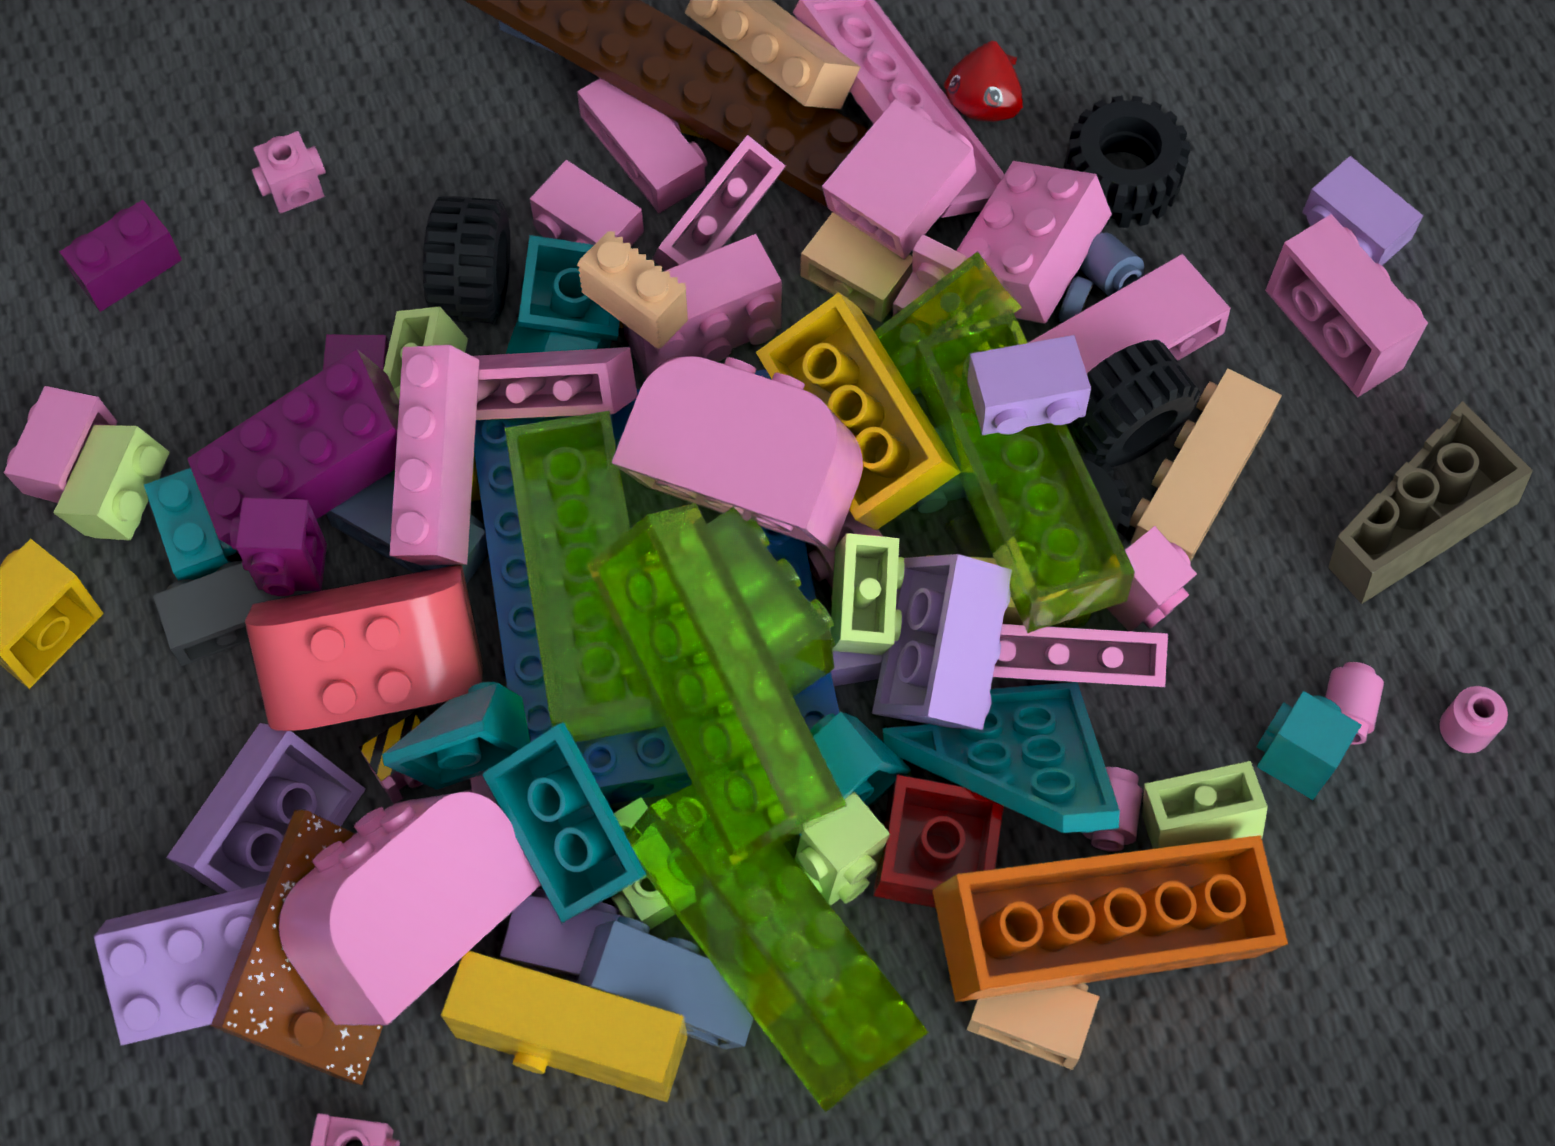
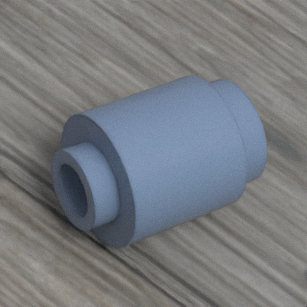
M1101 232L1093 239L1079 271L1090 281L1094 282L1107 296H1110L1140 279L1144 274V262L1113 234Z

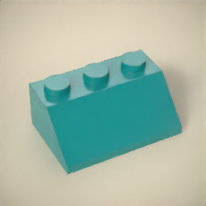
M564 722L556 725L482 773L499 807L512 823L516 839L561 923L600 904L638 882L646 875L644 868Z

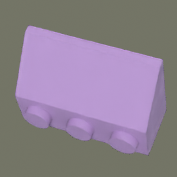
M960 554L904 558V579L901 589H897L896 609H900L902 613L901 634L899 640L894 641V645L883 654L872 714L950 728L983 730L985 717L991 707L990 688L994 667L1001 652L1000 634L1004 612L1011 598L1009 585L1012 569Z
M260 723L166 858L220 894L265 884L294 810H308L341 827L366 789L292 731L274 730L268 724Z

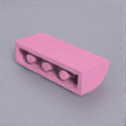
M1181 254L1028 343L1075 335L1086 373L1114 353L1147 340L1152 341L1156 339L1163 342L1178 361L1223 335L1231 308L1188 259Z

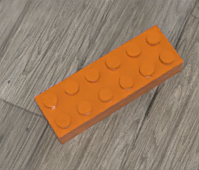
M1261 835L956 874L932 889L955 1002L1255 958L1288 945Z

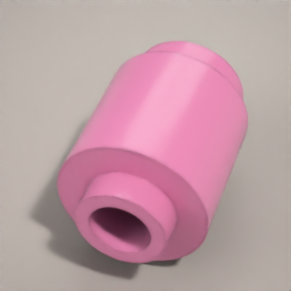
M1348 662L1343 667L1333 669L1325 698L1330 699L1340 707L1341 713L1362 724L1351 743L1352 745L1365 743L1367 734L1374 731L1384 686L1383 679L1375 674L1374 668L1359 662Z
M1473 686L1464 689L1441 716L1440 732L1443 739L1450 747L1459 752L1476 753L1483 750L1506 725L1508 718L1506 704L1495 691L1489 688Z
M1106 767L1120 810L1119 829L1097 830L1083 833V835L1092 839L1091 844L1098 849L1121 851L1124 849V845L1132 844L1136 841L1143 791L1138 786L1139 777L1136 773L1124 768Z

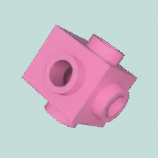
M299 131L286 136L274 137L264 144L253 147L260 165L251 169L262 197L271 194L279 213L324 197L318 179L319 175L326 173L315 146L306 149Z

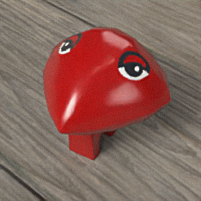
M994 40L974 49L952 68L944 82L946 96L950 103L960 113L976 121L998 122L1014 118L1023 108L1022 87L1013 67L1016 65L1017 57L1006 54L997 41Z

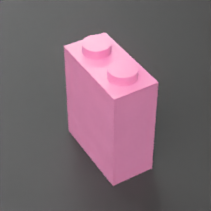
M894 99L823 184L822 189L828 209L905 259L913 250L921 235H925L976 173L973 146L959 132L951 130L948 133L935 125L932 118L917 106L909 108Z

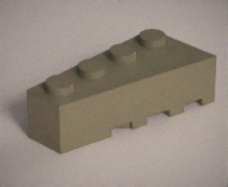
M1462 401L1451 413L1447 422L1440 429L1437 428L1425 441L1423 448L1409 463L1406 462L1395 473L1389 485L1381 493H1377L1338 535L1328 568L1356 599L1363 604L1517 505L1533 470Z

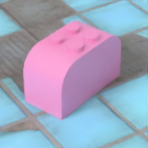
M679 357L664 363L649 375L638 393L611 462L646 488L830 551L834 550L861 479L863 459L859 443L853 433L821 399L803 390L805 384L798 379L781 373H774L773 379H768L756 375V368L752 365L730 357L726 358L724 364L702 357Z
M458 792L403 801L393 804L385 810L383 807H379L363 816L354 825L357 833L344 844L339 841L321 851L313 859L316 867L304 876L287 895L279 919V934L283 950L335 1025H388L541 885L516 839L512 823L503 810L485 796L472 792Z

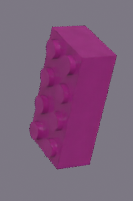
M355 349L188 457L187 460L218 538L231 546V523L234 517H240L243 498L308 500L316 519L395 470L399 399L388 375L358 349Z

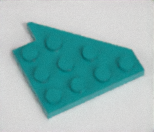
M1078 682L990 689L991 707L985 717L983 730L950 728L926 723L916 726L883 728V743L898 757L1061 833H1090L1097 830L1119 829L1120 810Z

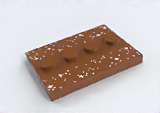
M294 810L211 1026L342 1081L362 1085L383 1025H335L287 958L279 934V919L283 903L291 889L316 867L313 859L330 845L339 841L344 844L355 834L308 810Z

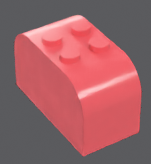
M462 565L256 603L252 605L245 619L268 725L274 730L295 731L312 729L434 705L467 694L470 687L482 683L483 665Z

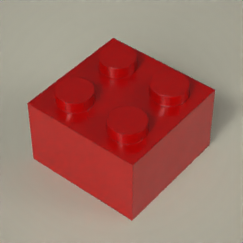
M897 775L889 792L884 827L890 835L878 864L873 896L936 908L932 889L956 874L995 870L1004 806L961 786Z

